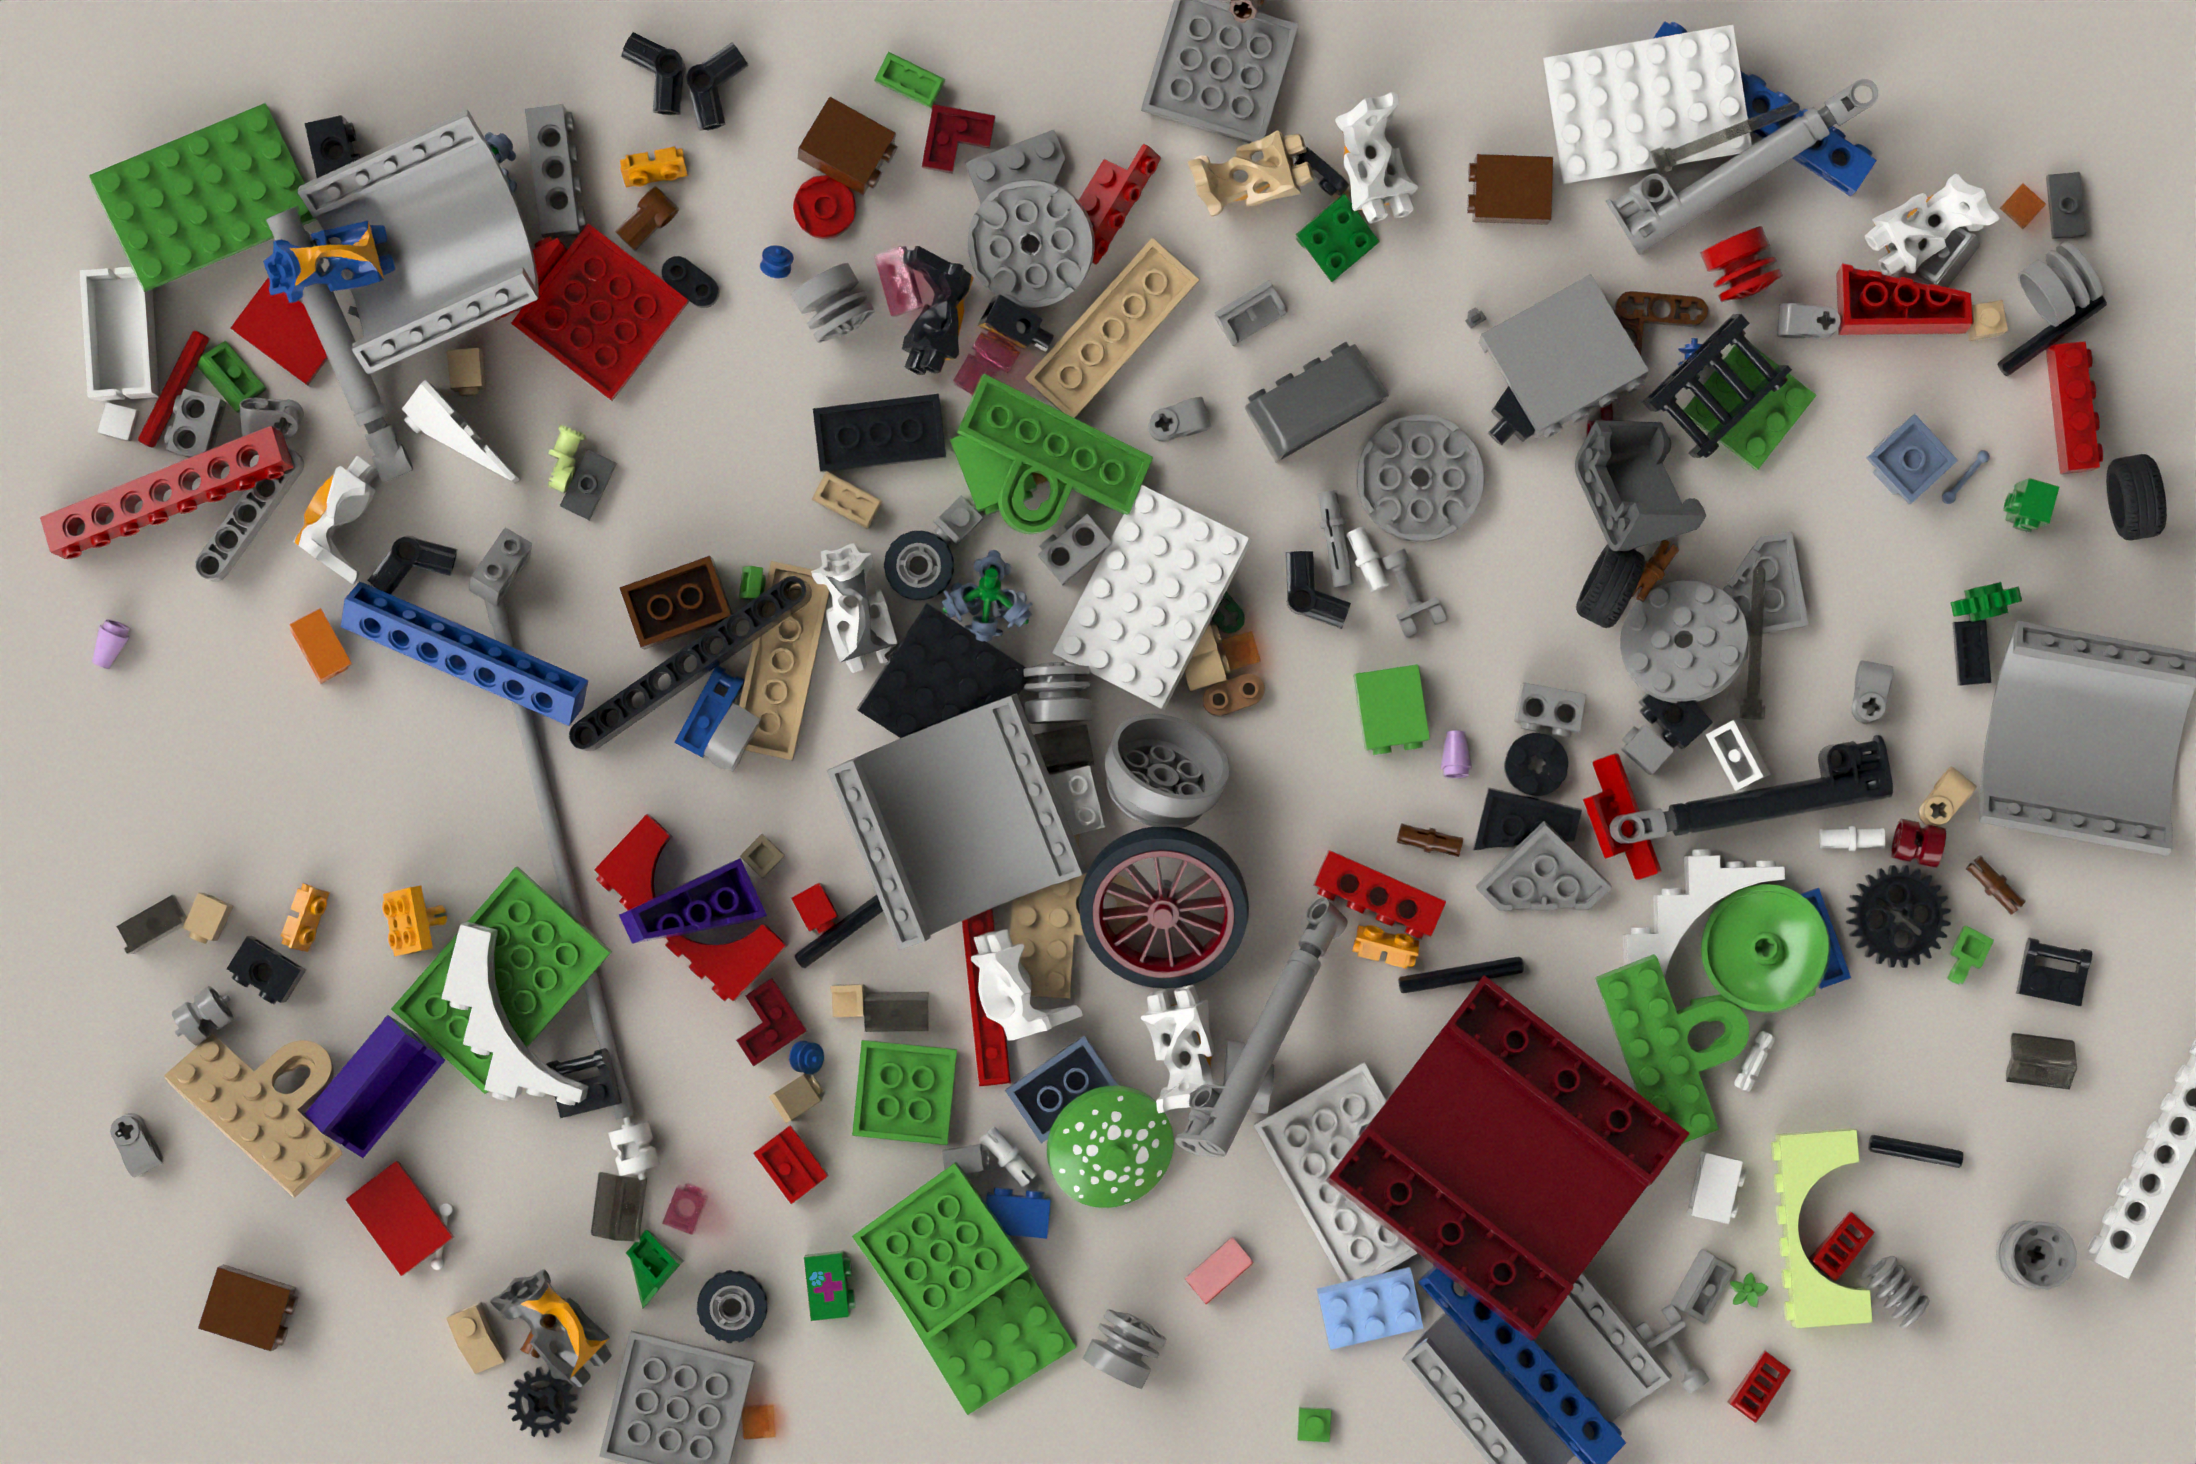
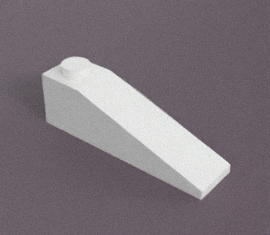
M424 380L402 408L408 415L404 421L415 433L422 430L423 433L515 484L520 480L432 384Z

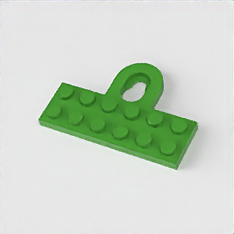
M986 374L981 376L957 430L958 434L1013 460L1000 490L998 504L1004 521L1012 529L1024 534H1037L1052 527L1059 519L1071 490L1079 492L1123 515H1128L1153 459L1152 456ZM1030 473L1042 474L1050 483L1051 490L1048 500L1042 502L1037 510H1029L1023 502L1025 495L1024 480Z
M1655 954L1596 976L1595 980L1636 1092L1690 1133L1682 1144L1719 1130L1699 1072L1735 1058L1744 1049L1749 1038V1023L1743 1011L1731 1001L1723 998L1706 999L1676 1011ZM1703 1021H1721L1724 1024V1033L1716 1038L1708 1048L1697 1050L1689 1046L1687 1037L1691 1028Z

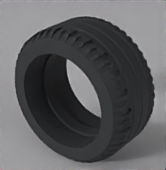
M2147 454L2114 459L2107 469L2106 486L2109 509L2117 533L2123 539L2130 541L2160 535L2166 525L2167 507L2164 485L2157 463Z
M1607 544L1596 560L1582 588L1576 604L1578 615L1603 628L1613 627L1623 614L1639 583L1646 564L1644 555L1635 549L1613 551Z

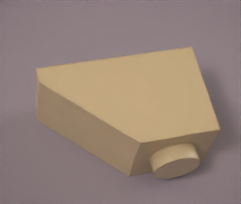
M805 1073L770 1095L769 1098L784 1122L788 1123L822 1101L819 1094L824 1091L814 1076L808 1078Z
M481 1302L451 1314L446 1318L459 1350L475 1374L505 1362Z

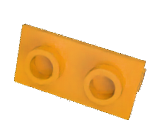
M672 146L670 148L654 150V161L649 160L648 152L626 155V159H620V170L625 186L641 187L647 183L663 180L673 181L679 177L688 176L684 163L683 149H676V146Z
M304 883L301 889L297 888L291 910L300 914L298 918L288 915L280 935L283 938L281 944L292 949L309 951L311 944L315 940L316 929L321 915L326 910L330 892L316 889Z
M1358 925L1352 952H1356L1358 957L1379 961L1381 952L1384 951L1387 952L1386 964L1407 969L1408 966L1414 967L1416 957L1419 954L1420 941L1414 940L1408 934L1398 933L1395 935L1384 932L1377 926L1367 925L1364 927Z

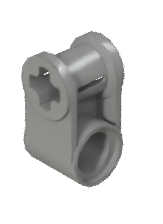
M1782 303L1779 304L1777 336L1783 338H1828L1839 328L1841 322L1840 315L1834 308L1828 306ZM1823 315L1827 316V321L1832 322L1826 330L1823 329L1822 324L1817 323Z
M255 397L247 398L240 402L243 436L273 426L283 433L285 439L291 438L296 434L304 416L302 406L290 399L275 400Z
M1203 397L1191 398L1155 411L1148 425L1150 435L1158 441H1168L1181 436H1189L1212 428ZM1160 418H1163L1165 423H1171L1167 432H1163L1161 427L1156 428Z
M1864 660L1859 662L1851 707L1853 717L1858 722L1871 723L1884 715L1888 692L1893 679V666ZM1870 701V707L1875 708V711L1867 715V709L1862 708V705Z
M129 1113L113 1121L110 1129L111 1137L121 1154L127 1171L132 1177L135 1178L163 1164L162 1153L156 1142L152 1139L144 1120L139 1115ZM132 1124L134 1130L124 1134L122 1128Z

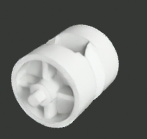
M629 1117L623 1118L624 1125H621V1129L608 1132L612 1149L619 1153L615 1158L620 1176L630 1173L638 1174L639 1180L645 1179L644 1172H647L646 1169L660 1165L656 1148L649 1144L653 1139L649 1121L634 1125V1122L630 1123Z

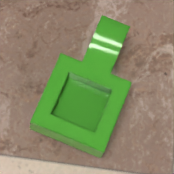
M1963 926L1949 954L1958 960L1952 967L1947 979L1958 985L1960 983L1963 984L1971 966L1977 969L1982 967L1994 939L1968 926Z

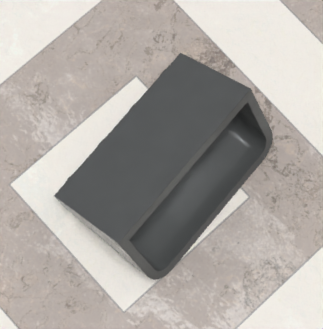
M1344 342L1330 351L1333 356L1321 361L1318 357L1303 366L1305 370L1303 373L1296 377L1289 373L1275 382L1278 387L1267 393L1263 388L1248 397L1250 403L1245 406V410L1275 463L1387 400L1389 395L1356 344L1349 346L1347 342Z

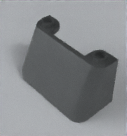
M1596 420L1577 453L1575 459L1576 476L1604 537L1613 551H1629L1697 530L1706 517L1705 510L1699 500L1689 498L1682 504L1663 465V461L1671 450V439L1662 422Z

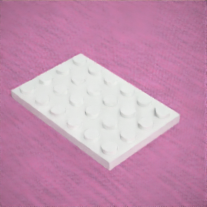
M1733 25L1543 58L1563 184L1740 154L1752 146Z
M1141 485L1128 515L1124 514L1110 540L1111 545L1105 549L1052 653L1069 662L1089 666L1090 673L1165 710L1252 540Z
M1365 1062L1253 1124L1342 1283L1382 1274L1417 1254L1414 1249L1326 1182V1179L1386 1102Z

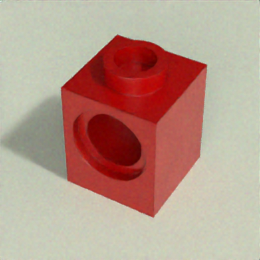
M817 883L791 898L809 932L816 929L818 934L835 926L833 919L839 915L821 883Z

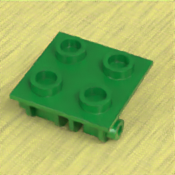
M1345 194L1340 196L1296 233L1297 242L1302 248L1307 249L1330 282H1333L1380 242L1358 211L1353 210L1352 203Z

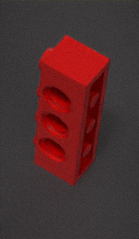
M1330 850L1327 851L1313 883V886L1319 888L1317 891L1318 895L1332 901L1335 900L1336 896L1348 901L1346 907L1361 914H1364L1365 909L1377 913L1375 920L1393 927L1394 922L1406 926L1405 933L1421 940L1424 935L1432 936L1446 904V901ZM1346 874L1353 875L1358 882L1357 888L1351 893L1344 892L1340 886V880ZM1375 887L1383 888L1387 895L1386 901L1380 906L1374 905L1369 898L1371 890ZM1404 900L1412 901L1416 907L1415 914L1408 919L1403 918L1399 913V905Z

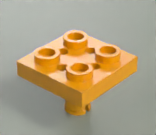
M421 885L383 894L382 909L385 917L388 919L390 930L388 942L391 949H393L394 957L433 949L429 927L446 924L447 916L434 917V915L446 913L445 908L442 905L426 908Z

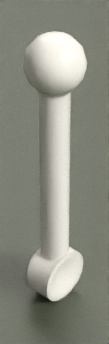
M445 1203L440 1206L439 1210L442 1215L441 1220L447 1227L448 1216L452 1214L453 1207ZM443 1246L436 1251L435 1258L431 1261V1266L435 1270H440L444 1265L441 1259Z

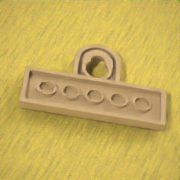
M1080 834L1073 835L1079 848ZM1087 873L1012 900L1010 938L1013 945H1024L1023 954L1019 962L1030 976L1032 983L1031 996L1070 998L1074 935H1084L1080 914L1076 909V900L1081 893ZM1117 875L1112 881L1136 891L1133 885L1120 875ZM1108 892L1105 894L1115 898L1117 907L1139 905ZM1137 916L1108 919L1107 921L1116 935L1134 923Z
M211 1033V1036L202 1041L164 1075L166 1081L294 1198L342 1155L340 1148L302 1115L332 1082L334 1068L329 1054L322 1046L315 1042L300 1040L288 1043L253 1071ZM300 1066H306L310 1069L311 1073L305 1080V1084L295 1092L282 1094L274 1089L275 1081L281 1074L294 1071Z

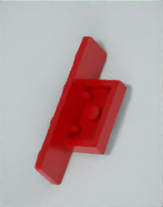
M1146 144L1141 146L1127 170L1103 159L1079 199L1093 225L1095 251L1092 263L1095 265L1099 263L1102 256L1108 251L1111 241L1117 231L1123 226L1126 216L1134 203L1140 198L1143 188L1151 175L1155 173L1161 157Z
M1614 753L1593 761L1592 764L1602 792L1584 798L1583 801L1604 858L1606 859L1625 852L1636 880L1660 873L1662 870L1650 839L1635 843H1619L1610 834V824L1616 816L1640 812L1619 754ZM1628 820L1624 821L1621 826V832L1627 838L1633 833V825Z

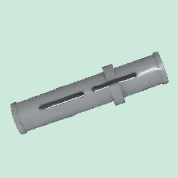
M1333 490L1318 493L1317 497L1319 498L1323 521L1320 522V527L1325 532L1334 582L1333 586L1341 587L1352 585L1354 581L1352 580L1343 525L1346 524L1345 518H1341L1338 492Z

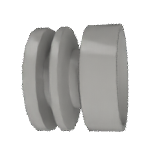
M2067 241L2057 246L2056 251L2051 250L2046 254L2047 265L2037 260L2018 273L2021 287L2032 306L2044 320L2055 327L2075 314L2074 303L2084 308L2090 304V300L2094 301L2103 295L2102 285L2093 267L2085 256L2073 244Z
M849 263L834 266L803 283L791 294L801 314L817 312L807 324L810 329L821 327L813 334L818 343L836 339L850 333L875 312L871 303L859 306L867 299L865 292L849 294L859 283Z
M1048 662L1031 668H1025L1024 677L1038 678V683L1025 684L1024 690L1039 693V699L1025 702V715L1028 723L1048 724L1092 721L1091 699L1076 697V691L1090 688V682L1076 681V676L1090 675L1089 666L1078 665L1072 662Z
M2022 1221L2012 1224L2002 1233L1997 1243L1996 1259L2000 1271L2009 1281L2022 1287L2048 1290L2062 1285L2071 1277L2076 1267L2077 1250L2071 1236L2060 1226L2048 1222ZM2032 1250L2034 1253H2037L2036 1259H2031L2027 1255V1251Z
M1107 1309L1104 1318L1115 1324V1327L1100 1323L1098 1329L1109 1339L1107 1342L1092 1339L1083 1359L1102 1372L1128 1385L1142 1389L1151 1372V1368L1141 1361V1358L1144 1355L1157 1359L1159 1353L1148 1346L1150 1342L1163 1347L1167 1339L1147 1322L1128 1313Z

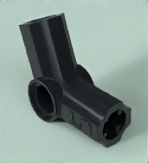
M633 32L624 45L621 57L655 74L653 113L681 115L683 76L686 70L682 57L677 51L667 49ZM668 59H675L678 61L676 70L670 73L664 72L662 70L663 63Z
M733 42L702 64L692 66L686 75L699 131H709L726 125L718 87L749 66ZM700 74L710 77L709 84L704 88L694 86V80Z
M414 536L401 537L393 543L390 551L367 581L375 588L392 595L413 566L451 576L458 549L421 540ZM403 542H410L415 547V555L412 559H405L401 556L399 547Z
M1313 551L1286 552V602L1290 611L1342 629L1351 603L1315 590ZM1303 591L1309 595V606L1306 608L1295 606L1293 595L1296 592Z

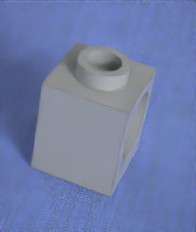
M1646 725L1641 726L1639 729L1634 726L1622 739L1626 744L1621 751L1649 775L1654 774L1674 751L1673 748Z

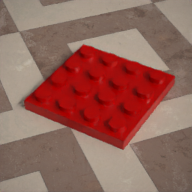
M588 223L540 284L538 299L524 305L511 324L609 400L613 401L684 310L689 300Z

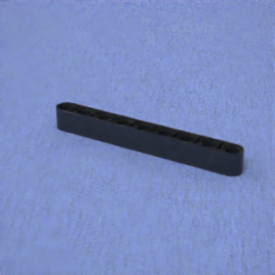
M796 576L784 578L577 721L569 731L570 742L574 747L586 751H594L804 607L812 597L810 585ZM794 584H800L802 588L801 596L798 599L791 600L788 596L789 588ZM773 602L776 606V611L772 617L765 618L762 614V608L766 603ZM747 620L749 631L746 635L739 636L736 632V626L740 621ZM721 638L723 648L720 653L713 654L710 650V644L714 639ZM695 656L697 666L692 672H687L684 668V662L688 657ZM664 674H668L671 678V684L666 690H661L658 686L659 678ZM638 692H642L645 696V702L640 708H635L632 703L633 696ZM612 710H616L619 714V720L614 726L610 727L606 721L607 714ZM589 727L592 730L593 738L588 744L584 745L580 735L585 728Z

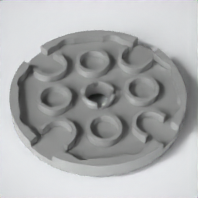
M1023 179L996 189L980 205L969 227L968 253L977 277L994 294H1000L1021 307H1043L1064 299L1083 282L1093 261L1095 238L1086 210L1070 192L1048 181ZM1026 235H1034L1040 241L1036 252H1029L1024 248L1023 240Z
M1408 415L1395 419L1383 426L1365 446L1357 468L1358 494L1369 517L1387 533L1408 541L1425 542L1437 540L1459 529L1476 510L1484 487L1483 463L1473 441L1454 423L1433 415ZM1422 469L1428 473L1429 482L1426 486L1419 487L1412 482L1411 476L1415 470Z
M1695 580L1673 581L1652 589L1644 602L1638 600L1631 608L1621 630V655L1630 677L1647 694L1671 703L1690 700L1698 702L1718 694L1738 676L1748 655V627L1738 604L1720 588ZM1689 635L1693 637V642L1686 648H1680L1676 645L1677 637Z

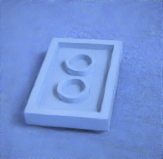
M1410 1267L1317 1288L1330 1350L1423 1329Z

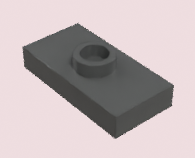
M2080 172L2047 175L2046 182L2052 239L2086 235Z
M587 449L560 507L590 521L617 463Z

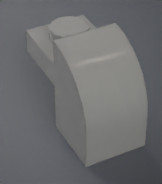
M733 703L710 739L704 755L709 757L711 762L721 769L727 768L734 772L740 763L745 748L756 733L761 719Z

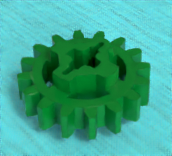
M1997 582L1964 590L1966 598L1950 603L1954 617L1970 614L1972 622L2008 613L2007 605L2021 602L2022 597L2019 586L2003 589L2002 583Z

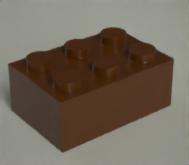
M711 556L619 587L640 648L644 650L719 624L733 614L714 559Z

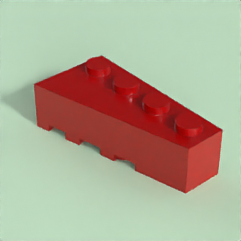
M1843 263L1836 273L1837 308L1841 320L1838 335L1965 334L1972 325L1971 293L1935 284L1926 285L1913 282V279L1904 277H1891L1883 275L1882 272L1874 270L1865 271Z

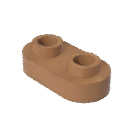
M1243 674L1214 684L1205 691L1203 706L1211 715L1223 716L1255 705L1264 695L1265 687L1263 681L1254 674ZM1247 683L1252 684L1255 688L1254 694H1244L1243 686ZM1222 694L1225 698L1224 704L1221 706L1215 705L1213 703V696Z

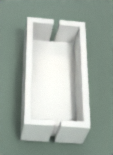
M132 267L114 268L115 272L108 268L79 270L88 398L97 402L125 400V396L130 399L159 397L153 289L146 292L143 291Z

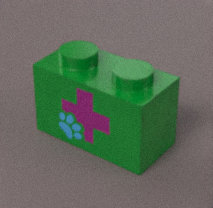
M844 1250L805 1255L804 1265L811 1321L849 1317L851 1314L850 1309L856 1308L854 1289L848 1290L847 1277L852 1276L850 1257H844Z

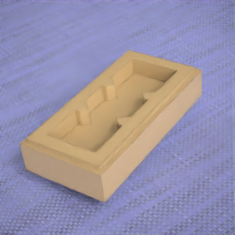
M827 471L812 497L813 501L866 529H869L883 502Z

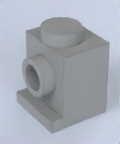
M981 1144L942 1150L944 1170L957 1162L967 1177L974 1179L978 1178V1172L990 1169L988 1150L982 1151Z

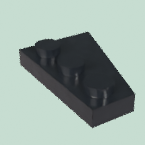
M1488 787L1473 850L1519 845L1543 821L1553 828L1566 842L1575 841L1582 810Z

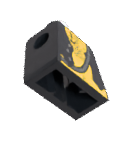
M1000 294L992 297L977 325L1022 349L1028 348L1032 344L1046 351L1054 337L1050 332L1040 328L1043 320L1041 317ZM1018 321L1025 326L1023 334L1017 330L1016 325Z

